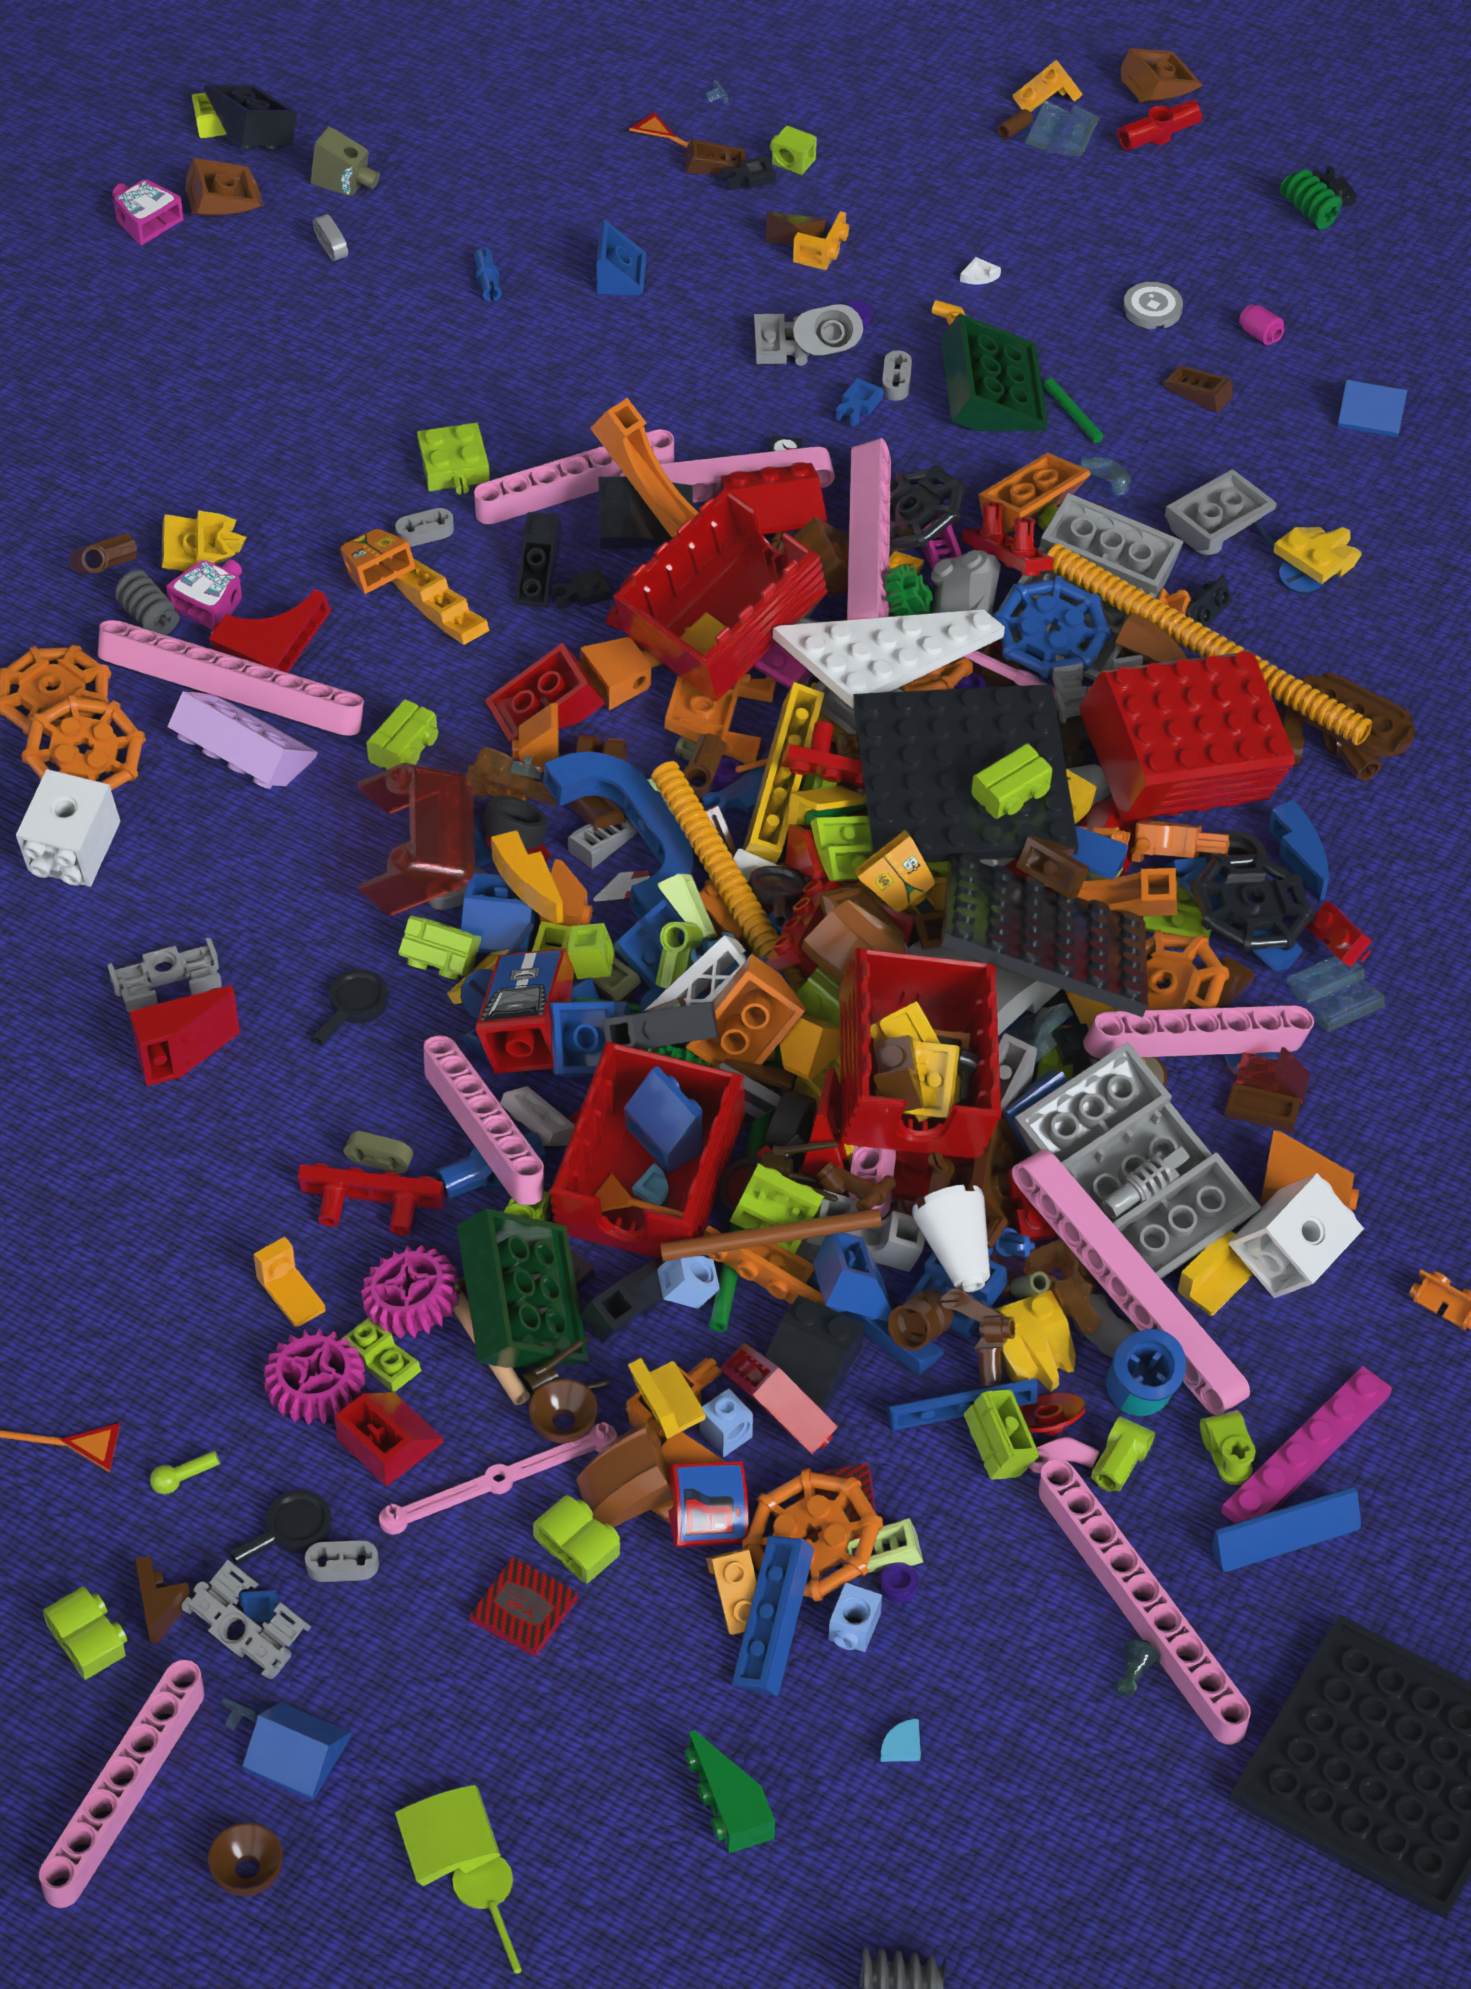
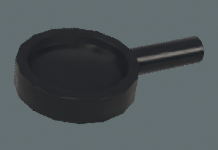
M781 866L759 867L751 872L749 886L752 888V893L756 895L757 900L773 906L774 921L778 926H783L788 921L787 907L794 906L804 894L803 888L807 885L805 877L800 873Z
M354 969L344 972L337 977L330 987V1005L334 1014L312 1036L313 1041L317 1045L323 1046L345 1021L350 1023H366L382 1015L388 1006L389 1000L388 987L385 980L377 973L367 969Z
M293 1490L282 1494L272 1502L267 1512V1531L231 1551V1558L236 1565H239L274 1544L281 1550L290 1553H306L309 1547L315 1543L325 1542L332 1529V1516L327 1502L319 1494L308 1490Z

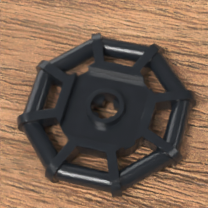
M934 465L928 470L896 474V478L890 482L889 555L893 551L921 546L923 549L928 546L930 540L950 524H956L961 517L959 510L962 497L967 491L965 482L961 479H955L946 473L942 466ZM949 498L948 506L942 505L943 500Z
M1257 851L1255 854L1225 856L1222 853H1217L1211 857L1209 865L1197 879L1192 880L1190 884V892L1195 896L1203 919L1201 925L1206 930L1211 929L1239 946L1241 952L1248 953L1249 950L1275 948L1288 951L1295 946L1296 939L1315 918V911L1310 908L1302 886L1303 878L1298 873L1292 874L1264 857V852ZM1218 874H1223L1226 878L1222 883L1213 882ZM1266 874L1273 877L1274 880L1271 881L1268 878H1266ZM1287 892L1291 893L1294 903L1290 902ZM1209 895L1217 897L1220 905L1219 909L1214 911ZM1248 896H1252L1254 900L1260 902L1253 903L1249 901L1247 898ZM1285 915L1294 917V921L1288 928L1281 921ZM1224 919H1228L1229 924L1226 923V922L1223 921V920H1224ZM1271 930L1274 935L1253 936L1254 931Z

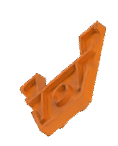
M745 674L717 702H713L683 678L677 676L665 717L664 728L694 742L698 741L700 734L710 733L719 736L720 739L727 743L724 755L745 764L755 762L760 750L761 737L729 732L738 697L772 703L777 681L767 675L763 679H751L750 674Z

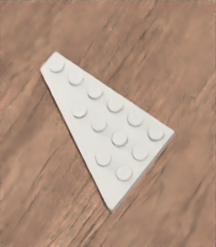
M983 609L781 625L773 628L772 638L853 709V694L883 693L897 689L1003 638L1005 627Z

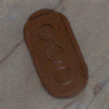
M1323 673L1322 676L1314 677V674H1311L1301 679L1303 685L1309 684L1312 690L1318 689L1320 695L1325 693L1329 696V700L1334 698L1337 700V704L1343 703L1346 709L1351 708L1355 711V714H1362L1363 719H1371L1372 728L1365 741L1356 746L1352 743V739L1347 741L1343 738V734L1338 736L1335 734V730L1329 731L1326 725L1321 726L1317 723V720H1310L1309 715L1303 716L1300 710L1295 711L1297 716L1307 724L1375 757H1394L1404 753L1412 745L1415 736V726L1412 722V716L1403 707L1334 673Z

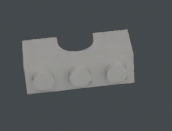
M826 1191L836 1195L838 1200L832 1202L823 1199L813 1219L857 1212L856 1203L859 1200ZM893 1211L887 1219L882 1220V1227L844 1232L863 1237L876 1263L910 1272L923 1252L925 1240L923 1233L913 1216ZM826 1236L807 1238L806 1242L821 1246Z

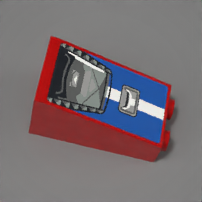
M566 948L498 955L476 1024L477 1034L495 1074L554 1068L549 1004L571 1002L574 969Z

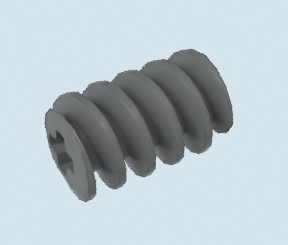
M133 570L119 581L115 591L116 600L141 628L167 635L176 627L180 616L175 612V606L164 593H161V590L152 579L148 578L144 570Z
M864 1946L859 1988L943 1989L946 1957L940 1968H938L934 1955L930 1954L922 1966L920 1965L918 1953L913 1952L906 1964L899 1950L895 1951L891 1961H887L885 1949L880 1948L875 1958L871 1959L869 1948Z

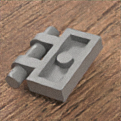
M754 314L756 364H786L787 355H793L797 365L803 366L807 363V357L810 354L798 346L793 334L795 320L799 316L794 317L793 322H785L784 314ZM786 337H792L794 340H786Z

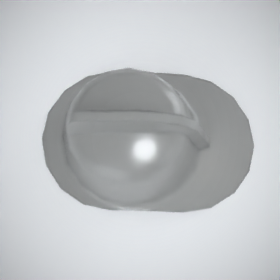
M843 304L806 311L795 320L793 327L794 339L798 346L806 353L814 356L848 350L858 343L863 333V322L859 314L853 308Z

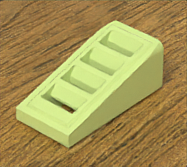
M677 874L657 884L685 922H693L699 926L703 934L702 940H711L716 937V932L692 875Z
M910 1518L885 1525L878 1532L879 1535H877L874 1544L876 1555L870 1556L867 1565L869 1571L867 1573L882 1571L886 1566L897 1562L910 1566L923 1563L918 1536ZM860 1538L849 1541L847 1547L849 1555H853L852 1549L857 1548ZM905 1541L906 1546L900 1547L899 1542ZM890 1543L891 1550L885 1552L883 1544Z

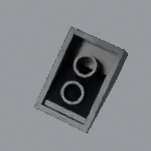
M205 85L204 91L228 137L238 142L239 147L255 149L256 146H264L269 149H280L281 146H292L297 116L295 110L255 85Z
M626 476L598 477L600 549L659 548L665 541L668 543L672 539ZM672 482L679 493L693 507V485Z
M798 1295L781 1321L765 1358L778 1366L824 1412L863 1349L864 1324ZM748 1395L746 1396V1402L761 1408Z

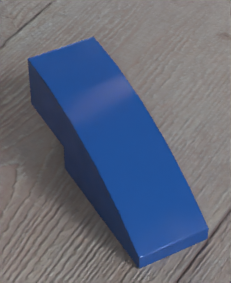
M1292 799L1272 809L1268 832L1280 844L1278 859L1292 874L1298 873L1303 878L1302 884L1320 902L1325 899L1329 881L1327 858L1315 827L1305 812Z

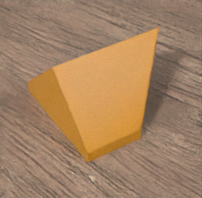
M803 1014L779 1043L784 1069L809 1081L813 1079L840 1054L839 1025Z

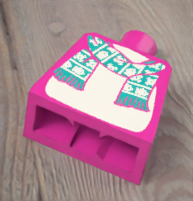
M141 180L130 188L124 183H120L113 190L116 219L139 245L145 244L184 220L181 197L149 180Z
M201 560L166 586L168 600L175 606V612L212 630L217 623L221 622L226 614L231 615L241 601L242 593L239 576L242 574V569L234 560H228L222 567L210 561Z

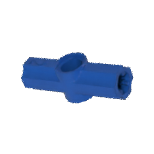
M534 1132L523 1135L541 1161H546V1152L539 1135ZM476 1147L471 1151L469 1157L436 1169V1178L438 1181L443 1182L445 1198L447 1197L448 1199L483 1185L488 1189H496L503 1186Z

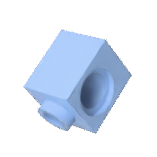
M695 1256L665 1261L657 1269L663 1300L699 1309L720 1289L714 1260L711 1258Z
M727 1389L702 1406L706 1418L700 1422V1434L722 1457H725L752 1438L753 1413L730 1389Z
M845 1583L830 1619L829 1641L835 1642L839 1647L846 1650L856 1649L866 1652L881 1614L882 1595ZM856 1618L862 1622L850 1623L847 1619Z

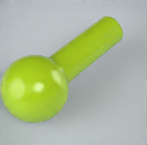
M214 1450L175 1468L170 1465H160L152 1471L150 1485L159 1494H170L179 1487L180 1481L220 1465L219 1457Z

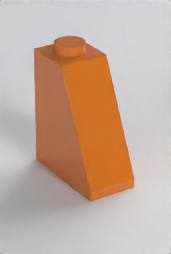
M1273 1130L1260 1202L1261 1207L1279 1189L1316 1173L1331 1185L1335 1195L1350 1210H1356L1359 1189L1352 1188L1354 1173L1283 1132Z

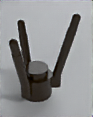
M832 1140L787 1147L774 1145L772 1153H763L761 1165L777 1170L782 1176L790 1180L819 1185L820 1181L815 1176L793 1172V1159L787 1158L786 1155L837 1147L838 1143ZM811 1187L816 1193L824 1196L823 1199L832 1202L838 1200V1197L834 1194Z
M585 1335L586 1343L590 1341L589 1335ZM582 1339L568 1346L545 1364L522 1375L524 1384L531 1396L543 1384L560 1379L554 1367L584 1345ZM606 1379L584 1385L593 1391L608 1387L610 1381Z

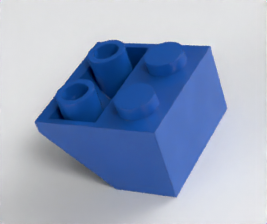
M470 872L464 896L461 930L482 936L478 952L491 954L495 951L511 949L527 924L532 923L535 925L537 912L525 904L511 890L501 875ZM533 929L517 952H529Z
M656 1066L650 1071L624 1107L625 1128L669 1175L703 1152V1111L694 1099H688L681 1092L678 1082L672 1075H666Z
M848 1233L826 1235L813 1262L825 1306L837 1312L848 1311L860 1314L869 1320L888 1322L893 1309L882 1275L863 1237Z

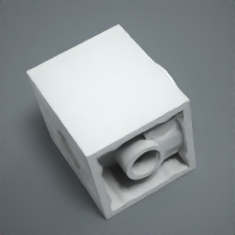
M46 769L16 834L29 872L42 878L49 876L61 879L65 883L74 886L79 884L92 886L120 824L110 785Z
M1316 1173L1279 1189L1228 1244L1274 1298L1314 1284L1364 1228L1356 1220L1352 1210L1346 1207L1335 1195L1331 1185Z

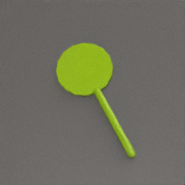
M499 1856L466 1874L459 1868L454 1870L452 1881L455 1894L461 1902L469 1907L477 1909L490 1908L514 1973L519 1974L521 1966L497 1907L511 1892L513 1876L510 1866L505 1859Z

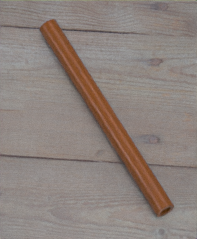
M877 1208L660 1243L664 1262L882 1227L880 1210Z

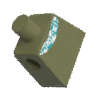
M330 126L327 127L315 142L311 184L347 196H353L362 184L374 189L379 181L380 173L367 167L369 152L366 148Z

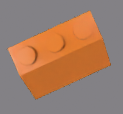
M1047 452L978 494L982 517L984 511L983 503H1002V531L1005 534H1010L1015 531V518L1028 517L1035 519L1047 507L1060 504L1068 493L1074 494L1088 479L1090 471Z
M751 954L713 1001L719 1037L687 1042L686 1048L707 1063H710L713 1067L723 1063L725 1058L762 1065L803 1015L806 1008L779 972Z

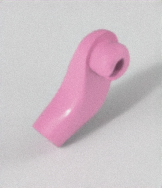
M1062 1437L1036 1447L1040 1456L1028 1466L1033 1472L1041 1473V1469L1047 1461L1063 1459L1093 1468L1100 1451L1073 1438Z

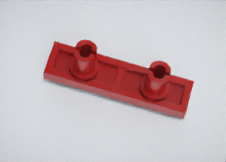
M983 503L982 527L963 529V542L973 546L976 551L981 550L996 556L997 560L1004 562L1006 567L1016 568L1021 571L1022 575L1038 576L1040 571L1053 569V557L1037 550L1033 546L1035 519L1028 517L1015 518L1014 538L1002 531V503Z
M824 721L815 722L810 749L789 744L782 755L781 767L789 768L791 773L797 775H808L809 773L820 775L823 780L833 783L846 781L854 783L856 788L864 790L860 760L829 752L834 725Z
M829 878L823 881L815 879L803 888L804 894L794 905V911L789 920L783 925L780 937L772 946L773 949L766 961L771 968L779 971L796 965L806 980L818 967L802 950L804 939L824 919L818 893L841 887L837 881H830Z
M314 1163L311 1166L300 1164L298 1180L301 1192L323 1195L318 1222L324 1226L336 1227L339 1225L344 1198L394 1204L389 1230L391 1233L400 1236L410 1234L415 1207L443 1210L445 1192L443 1182L437 1181L432 1177L420 1176L416 1179L402 1177L394 1172L375 1174L367 1173L365 1170L355 1167L343 1170L331 1168L322 1163Z

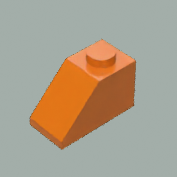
M558 703L549 704L519 726V739L512 740L513 759H519L520 773L544 772L545 763L559 757Z
M555 859L551 876L563 901V923L559 925L571 927L590 924L593 907L588 905L587 890L562 860ZM540 915V923L541 921L553 923Z

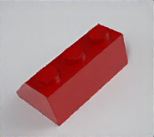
M796 462L791 466L778 468L769 466L758 471H735L730 475L721 476V491L727 488L755 509L758 526L762 534L827 525L820 480L812 463Z

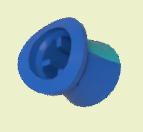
M1159 1329L1141 1330L1127 1337L1117 1348L1113 1363L1106 1377V1388L1112 1402L1123 1412L1134 1416H1147L1163 1409L1169 1402L1172 1394L1179 1388L1185 1376L1186 1358L1182 1346L1174 1336Z

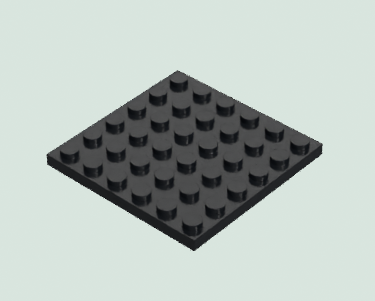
M1052 684L853 694V710L872 855L905 829L910 834L925 862L949 861L952 854H970L979 860L1020 858L1029 836L1074 848L1073 855H1077L1079 845ZM1029 743L1038 753L1039 757H1042L1052 768L1050 789L1041 798L1035 799L1032 797L1024 802L1022 808L1015 814L1009 815L1006 813L1000 818L995 819L985 809V806H982L973 797L971 792L973 776Z
M952 854L947 869L941 936L942 947L1143 1018L1148 1007L1146 926L1145 921L1140 916L1130 911H1123L1121 913L1110 910L1107 904L1099 900L1087 901L1079 897L1069 899L1054 889L1045 886L1044 883L1034 877L1023 878L1014 875L1011 870L1004 866L994 865L992 867L986 865L970 854Z
M1339 1614L1232 1790L1229 1800L1447 1920L1471 1877V1683Z

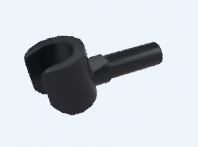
M965 1048L959 1052L957 1066L958 1069L962 1070L959 1100L963 1102L968 1101L970 1079L979 1064V1057Z

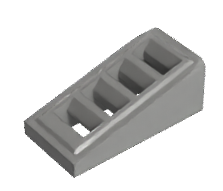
M624 818L623 823L618 824L623 828L621 831L613 825L605 829L597 828V831H594L593 826L588 824L568 837V852L593 869L634 837L638 831L626 818ZM608 829L610 832L613 833V835H610L605 831Z

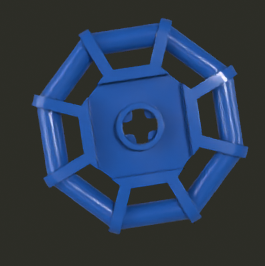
M1056 576V579L1024 585L1021 583L1013 585L1012 592L998 612L992 614V617L1005 627L1004 637L999 639L1003 649L1002 656L1007 661L1013 660L1041 674V678L1048 679L1049 675H1053V668L1082 664L1083 671L1091 669L1093 660L1105 643L1112 639L1113 631L1108 627L1100 604L1101 597L1096 593L1090 594L1062 580V576ZM1054 592L1053 597L1049 595H1043L1039 597L1036 601H1033V599L1030 597L1034 595ZM1060 593L1082 604L1076 607L1060 599ZM1020 603L1025 610L1019 618L1011 617L1010 615ZM1089 612L1095 628L1085 626L1084 615ZM1046 625H1055L1059 631L1052 630L1051 633L1047 632ZM1010 629L1018 631V634L1021 635V641L1017 643L1013 641ZM1083 640H1090L1091 642L1084 652H1081L1078 648ZM1025 651H1028V652H1030V653H1032V654H1034V655H1036V656H1038V657L1044 659V661H1042V660H1040V659H1038V658H1036V657H1034V656H1032V655L1026 653ZM1064 654V658L1070 657V659L1050 662V660L1056 659V655Z

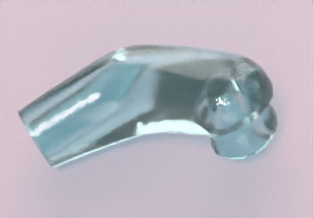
M1082 457L1081 467L1088 469L1090 475L1103 478L1111 483L1114 494L1123 495L1128 492L1131 476L1116 461L1109 458Z

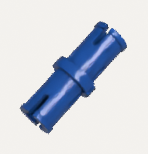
M482 248L474 253V260L477 266L476 278L482 286L483 298L491 302L489 293H492L493 301H496L502 295L498 282L499 270L494 265L492 251L485 248L486 257H484Z

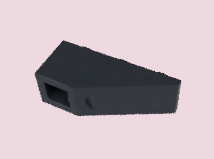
M527 512L515 604L547 607L562 531L559 515Z
M713 1001L627 1013L602 1019L606 1041L636 1049H647L719 1037Z
M662 1256L619 1280L591 1300L580 1314L602 1344L663 1301L657 1269L664 1263Z

